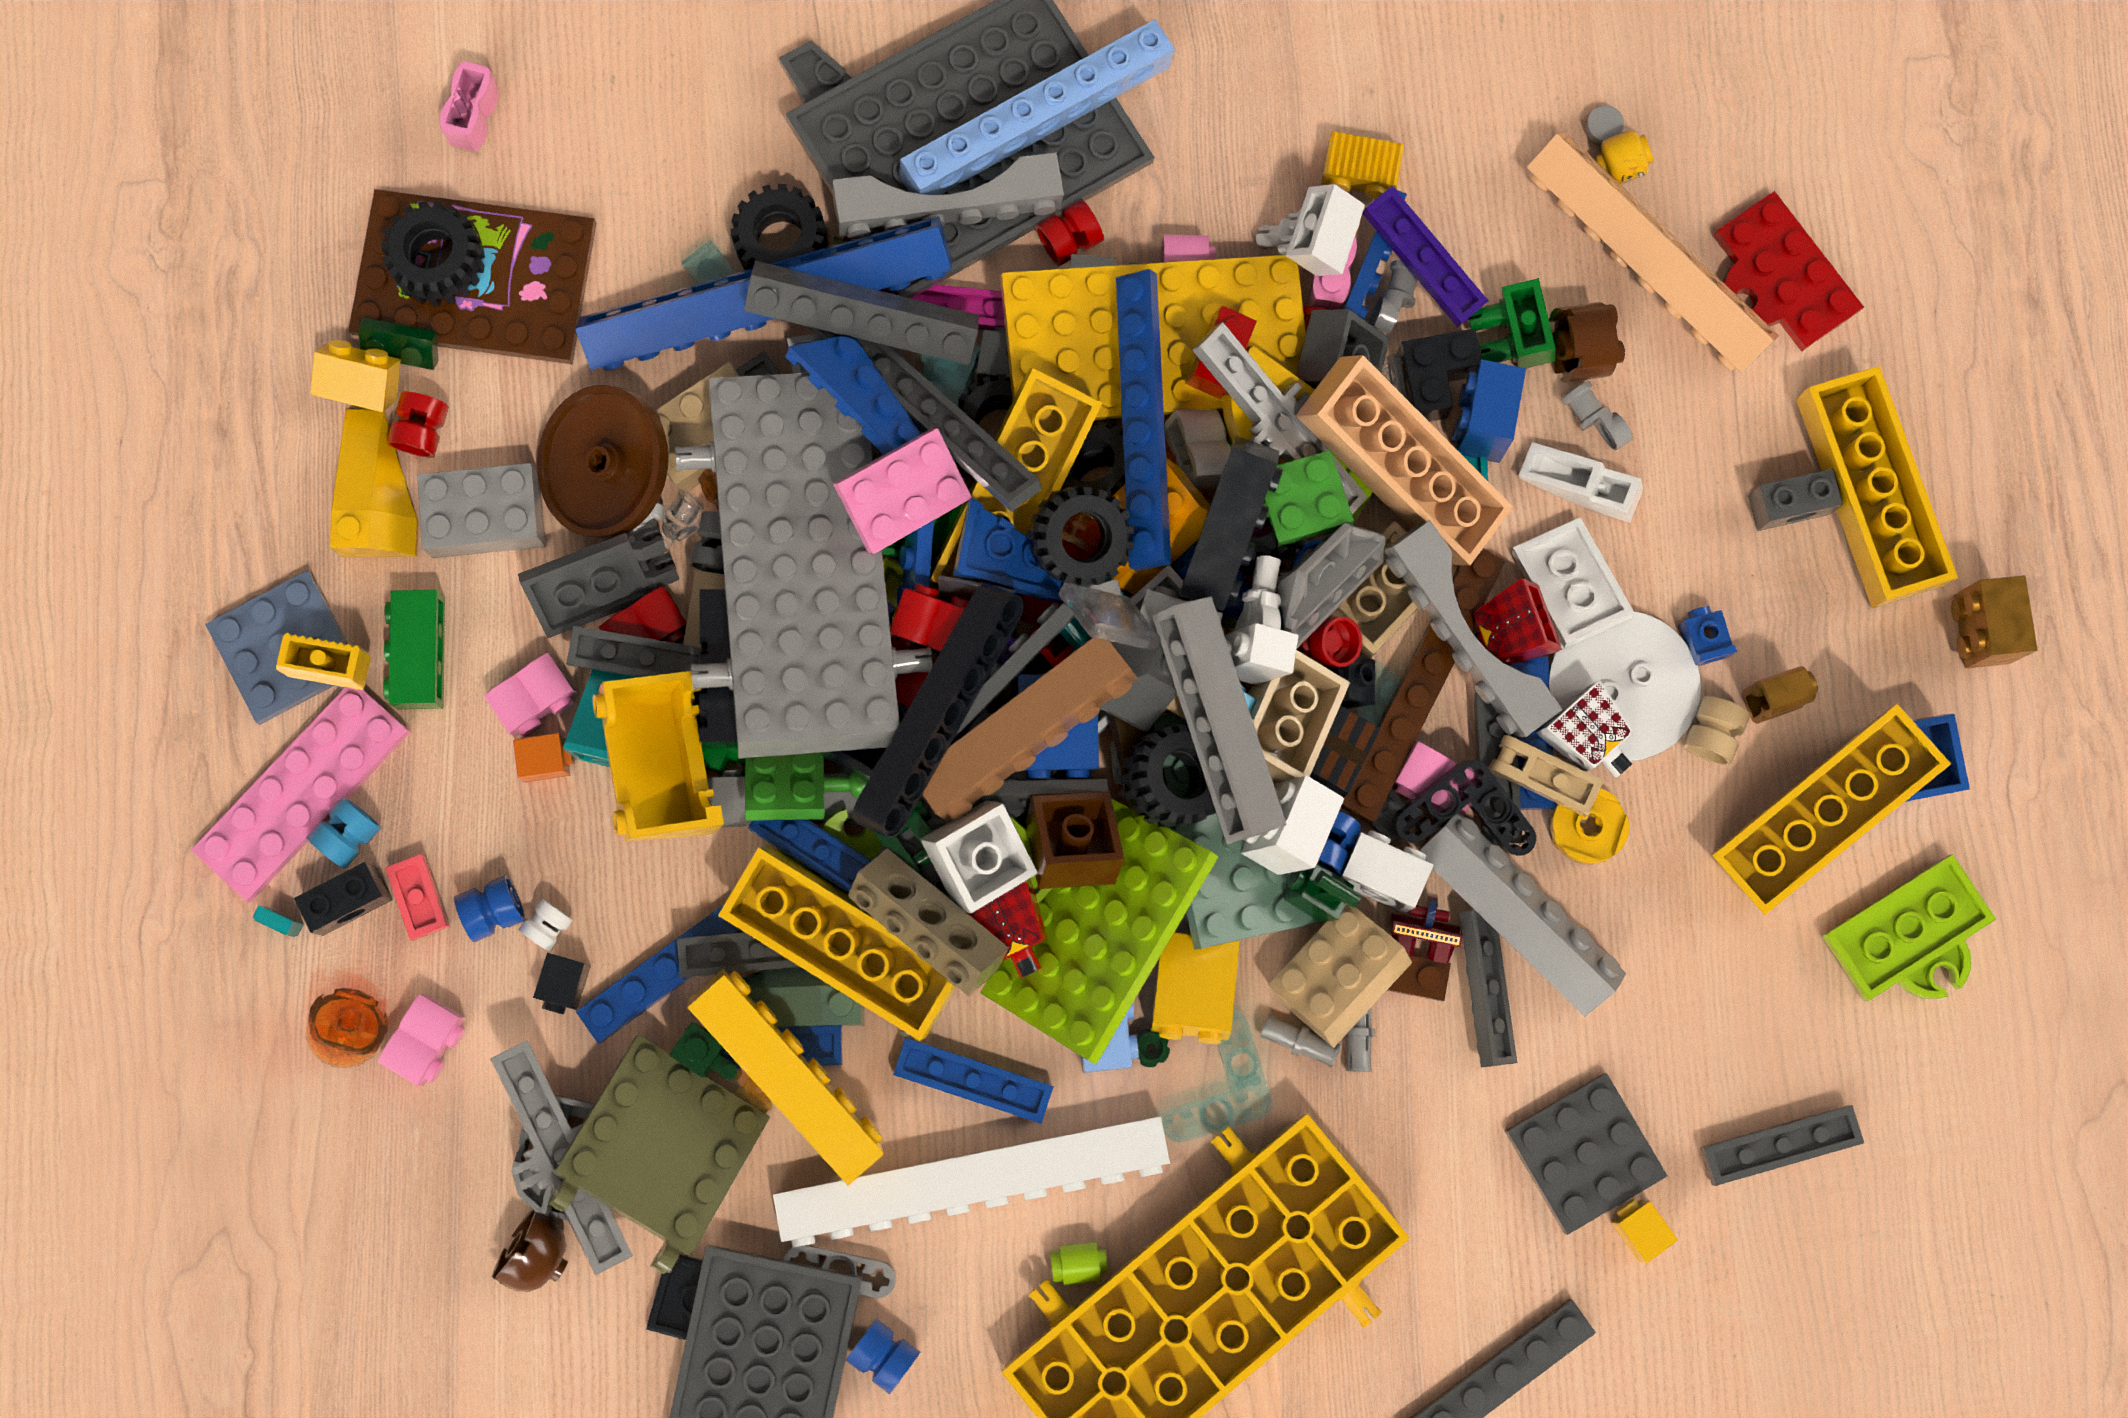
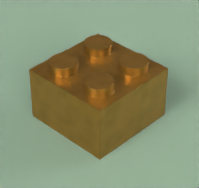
M2026 575L1982 579L1953 595L1951 613L1954 621L1958 622L1960 634L1957 640V651L1960 658L1964 659L1965 669L2011 664L2038 651Z

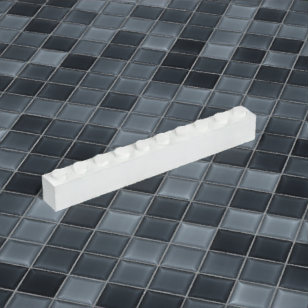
M1161 1116L861 1176L849 1186L841 1180L773 1194L781 1242L791 1240L793 1248L816 1243L814 1235L830 1232L831 1240L853 1236V1227L869 1224V1230L873 1232L892 1228L893 1219L907 1217L909 1224L931 1220V1212L946 1209L947 1216L970 1212L969 1204L985 1201L986 1208L1009 1204L1008 1196L1023 1193L1024 1200L1048 1196L1046 1188L1062 1185L1063 1193L1085 1189L1086 1180L1100 1178L1102 1185L1125 1180L1123 1174L1125 1172L1139 1170L1140 1177L1163 1173L1162 1165L1170 1164L1162 1120Z

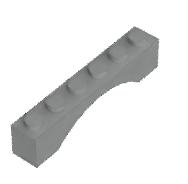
M1057 152L1019 157L1006 171L990 182L972 190L949 195H924L906 192L887 185L871 175L835 179L832 186L839 236L848 235L849 238L853 239L870 235V232L887 231L937 216L940 217L941 224L944 226L945 223L957 221L964 225H970L980 222L982 218L989 217L1009 220L1016 218L1021 213L1034 212L1035 215H1048L1055 212L1056 209H1061L1064 197Z
M1431 520L1419 523L1384 549L1389 557L1386 559L1387 565L1398 578L1403 577L1411 588L1408 591L1410 598L1421 610L1425 608L1433 620L1430 622L1433 631L1442 641L1447 640L1455 651L1452 654L1454 661L1461 670L1470 672L1477 682L1474 685L1477 694L1485 703L1489 704L1491 702L1499 714L1496 716L1497 722L1508 735L1513 734L1514 737H1527L1563 710L1541 678L1524 674L1504 664L1487 651L1473 635L1461 614L1454 593L1452 550Z

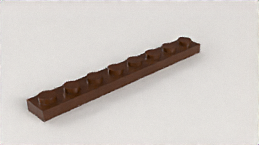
M1484 548L1471 565H1458L1452 577L1454 593L1461 614L1470 630L1476 622L1474 617L1475 611L1485 604L1506 562ZM1430 623L1377 725L1381 729L1349 794L1344 797L1340 807L1368 824L1375 822L1455 663L1452 656L1455 651L1447 640L1442 641L1435 634Z

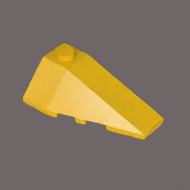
M371 409L345 410L331 509L330 548L341 557H417L419 520L416 510L412 505L408 484L397 456V449L386 443L390 426L385 411L379 412Z

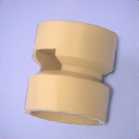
M1704 696L1695 716L1699 721V725H1693L1690 728L1684 748L1704 760L1721 765H1730L1739 746L1735 737L1743 735L1750 718V712L1731 701L1713 696Z

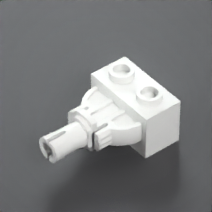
M1335 184L1308 187L1301 210L1296 213H1289V219L1282 218L1279 225L1260 226L1258 231L1264 234H1256V242L1262 249L1278 247L1279 253L1286 255V257L1316 276L1343 274L1365 204Z
M1259 556L1256 558L1252 589L1243 593V611L1237 621L1235 631L1224 635L1239 680L1254 685L1293 673L1299 636L1280 630L1281 617L1278 606H1281L1280 595L1275 593L1281 560L1271 556Z

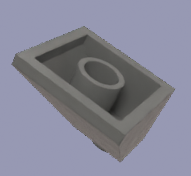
M1108 626L1104 634L1112 642L1138 679L1132 682V687L1126 694L1117 699L1111 698L1099 708L1144 732L1148 731L1177 696L1160 639Z

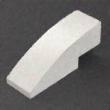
M1533 442L1519 473L1520 479L1582 507L1629 523L1643 492L1640 478L1606 469L1602 462Z

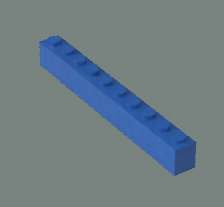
M937 216L770 264L874 290L888 287L890 291H895L909 286L912 280L924 277L926 281H931L947 274L946 271L952 269V256L940 217ZM753 269L582 316L575 330L590 369L594 370L602 367L604 371H609L622 366L624 361L638 357L639 361H645L660 354L659 351L672 347L674 351L688 349L695 345V341L709 337L710 341H717L731 334L730 331L745 328L746 331H753L767 324L766 321L775 318L744 311Z

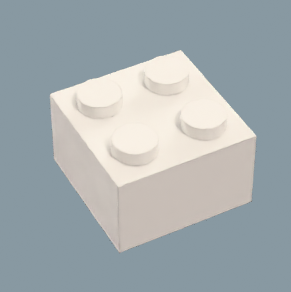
M1307 775L1275 783L1274 788L1287 825L1244 839L1245 843L1240 853L1277 875L1315 868L1344 797Z
M986 800L972 808L962 818L952 820L920 839L950 899L968 913L976 911L1038 874L1002 803Z
M1369 831L1368 835L1360 833L1354 847L1348 850L1350 857L1341 877L1353 884V890L1403 914L1414 909L1433 864L1425 861L1427 856L1416 849L1405 847L1402 851L1389 845L1391 839L1374 831Z

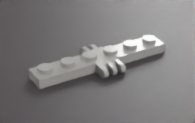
M1223 322L1216 325L1192 349L1253 422V425L1249 428L1254 434L1249 439L1250 441L1258 444L1261 443L1264 446L1280 451L1279 456L1286 463L1329 451L1324 443L1295 416L1310 397L1308 393L1305 392L1297 399L1294 398V395L1302 388L1298 381L1291 383L1281 393ZM1332 454L1351 514H1353L1368 496Z
M527 1040L492 1057L490 1060L533 1149L523 1153L526 1161L513 1167V1173L516 1176L529 1169L531 1170L533 1175L519 1182L522 1190L538 1184L540 1190L552 1186L555 1192L563 1179L555 1175L553 1171L581 1125L573 1129L570 1128ZM578 1189L568 1209L563 1211L594 1274L597 1275L633 1255L610 1208Z

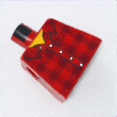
M1524 578L1513 583L1478 608L1474 613L1480 631L1474 634V636L1487 651L1506 665L1520 663L1562 650L1539 585Z
M1030 878L972 913L966 912L1009 947L1002 961L1011 958L1020 979L1042 969L1032 947L1048 938Z

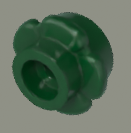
M1151 1029L1142 1030L1137 1034L1139 1054L1137 1059L1140 1060L1141 1065L1155 1067L1157 1063H1163L1167 1060L1170 1049L1167 1047L1168 1039L1161 1038L1159 1032H1151ZM1149 1044L1154 1045L1155 1049L1153 1052L1147 1050Z

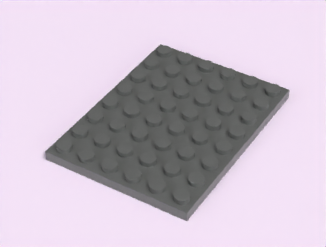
M995 0L786 113V121L831 193L833 180L871 175L887 185L909 192L899 177L901 158L1089 55L1053 0ZM1117 98L941 194L949 195L968 191L988 183L1006 171L1019 157L1057 152L1064 192L1061 209H1056L1055 212L1048 215H1035L1034 212L1021 213L1016 218L1009 220H999L997 217L982 218L980 222L970 225L961 224L960 221L945 223L942 227L952 256V269L946 271L947 274L936 280L926 281L924 277L912 280L909 286L895 290V295L912 299L1035 230L1036 224L1053 214L1061 215L1065 207L1079 199L1086 201L1152 164L1155 157ZM884 231L870 232V235L877 234V233L884 232Z

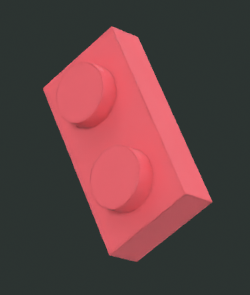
M419 854L385 867L410 940L414 941L450 927L425 855Z

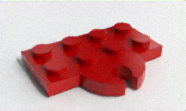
M1775 191L1716 230L1713 234V237L1734 263L1725 274L1723 283L1736 295L1740 293L1748 295L1753 301V308L1751 309L1770 327L1780 323L1801 352L1864 308L1856 295Z

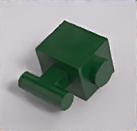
M1318 862L1315 868L1291 873L1287 881V887L1289 888L1284 897L1285 901L1319 922L1339 920L1346 904L1354 908L1361 899V895L1353 890V884Z
M690 1023L669 1054V1056L702 1078L708 1077L712 1070L722 1075L726 1080H738L742 1076L741 1067L723 1056L726 1050L707 1029L698 1023Z

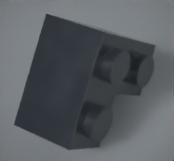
M1476 329L1402 341L1397 350L1396 358L1404 396L1429 422L1447 419L1454 407L1449 381L1466 379L1469 371H1476L1482 359Z

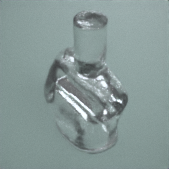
M682 489L678 490L675 500L664 511L662 516L661 534L667 552L674 541L684 540L697 531L699 518L704 510V505L700 499ZM664 552V553H662V554H660V555H657V556H655V558H657V557H659V556H662V555H666L667 552Z

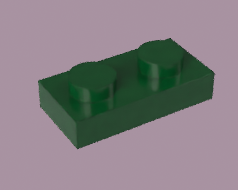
M364 317L358 326L360 349H380L386 351L390 357L401 359L400 364L430 370L435 369L438 363L437 332Z

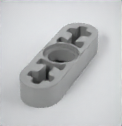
M810 1245L789 1249L783 1259L791 1261V1258H797L800 1252L807 1253L806 1260L815 1263L820 1262L819 1254L827 1256L822 1265L824 1269H829L830 1264L838 1259L844 1260L850 1265L851 1274L858 1275L857 1263L866 1265L862 1273L874 1274L877 1268L883 1269V1275L889 1278V1284L882 1285L878 1291L873 1289V1282L862 1279L859 1295L882 1298L887 1296L896 1285L894 1268L887 1262Z

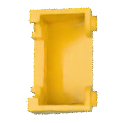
M692 671L606 681L600 685L599 694L593 695L595 717L602 718L617 811H613L612 814L615 834H622L626 842L711 835L724 825L721 805L713 806V804L709 803L715 795L714 790H709L702 747L699 742L696 716L700 711L699 705H694L695 698L693 692L699 691L700 688L693 690Z

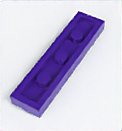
M1393 186L1363 210L1362 214L1457 327L1489 301Z

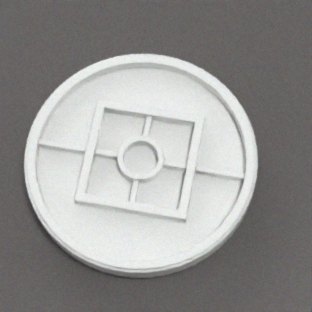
M1635 612L1633 618L1565 649L1562 643H1560L1562 650L1554 653L1549 665V687L1551 694L1563 709L1587 686L1600 680L1632 729V735L1619 746L1632 762L1645 760L1662 753L1674 745L1687 732L1699 707L1701 696L1700 674L1698 666L1694 663L1690 648L1670 626L1652 616Z

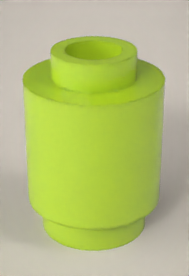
M1097 1241L1059 1245V1250H1050L1053 1283L1063 1282V1285L1101 1282L1100 1273H1108L1106 1250L1098 1249Z

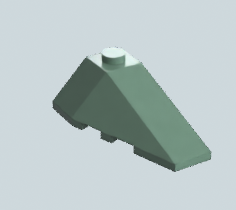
M801 967L764 970L743 978L751 987V992L748 996L755 1003L762 999L777 1016L778 1022L774 1024L776 1027L864 1026V1006Z

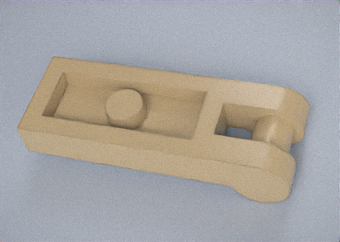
M1503 736L1499 744L1501 751L1497 759H1492L1488 768L1492 774L1518 784L1584 817L1588 816L1604 780L1512 736ZM1516 755L1526 759L1521 770L1511 766Z

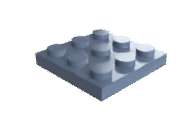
M308 570L205 624L251 715L259 725L335 686L287 677L279 672V670H276L284 634L288 632L291 635L297 634L300 637L302 635L307 638L311 636L315 640L319 638L322 641L326 639L329 642L335 641L338 644L340 642L345 645L348 644L312 573Z

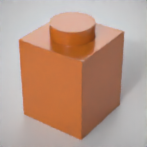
M560 733L513 740L517 777L527 783L571 776L569 765L575 764V758L563 749L566 738Z

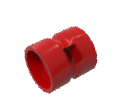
M1079 199L1062 210L1061 217L1053 214L1036 224V231L1043 247L1058 267L1070 261L1071 254L1077 255L1078 249L1087 251L1104 241V235L1099 222L1083 199Z
M402 391L395 411L399 420L392 422L386 443L394 449L411 455L434 458L440 440L436 430L444 426L449 406L441 400L424 394ZM413 419H416V420L423 421V422H426V423H425V425H423V424H420V423H417V422H412V420H413Z
M1331 616L1296 650L1321 665L1346 667L1354 663L1360 654L1362 634L1359 626L1353 620L1347 617Z

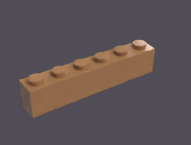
M1101 631L951 745L922 795L934 812L946 822L962 818L972 809V804L983 795L989 796L997 792L1003 786V780L1012 773L1023 771L1031 766L1036 760V755L1047 747H1054L1064 741L1070 729L1078 723H1086L1093 719L1099 713V707L1111 698L1117 699L1126 694L1131 689L1132 682L1138 679V677L1108 637Z

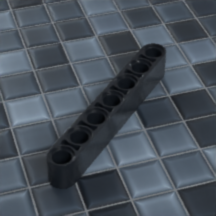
M988 583L980 585L975 590L857 799L853 810V817L857 824L888 838H894L902 831L1016 628L1024 608L1021 596Z

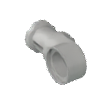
M1400 260L1392 261L1390 270L1393 273L1389 288L1378 299L1370 318V324L1385 334H1389L1394 328L1400 308L1414 307L1416 301L1413 294L1417 279Z
M1590 381L1581 384L1561 399L1564 405L1569 404L1581 421L1579 426L1582 431L1594 425L1605 442L1613 450H1618L1633 439L1631 430L1624 419L1618 413H1612L1608 407H1603L1591 391L1592 384Z

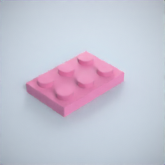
M931 428L833 483L868 554L879 552L972 498L938 428Z

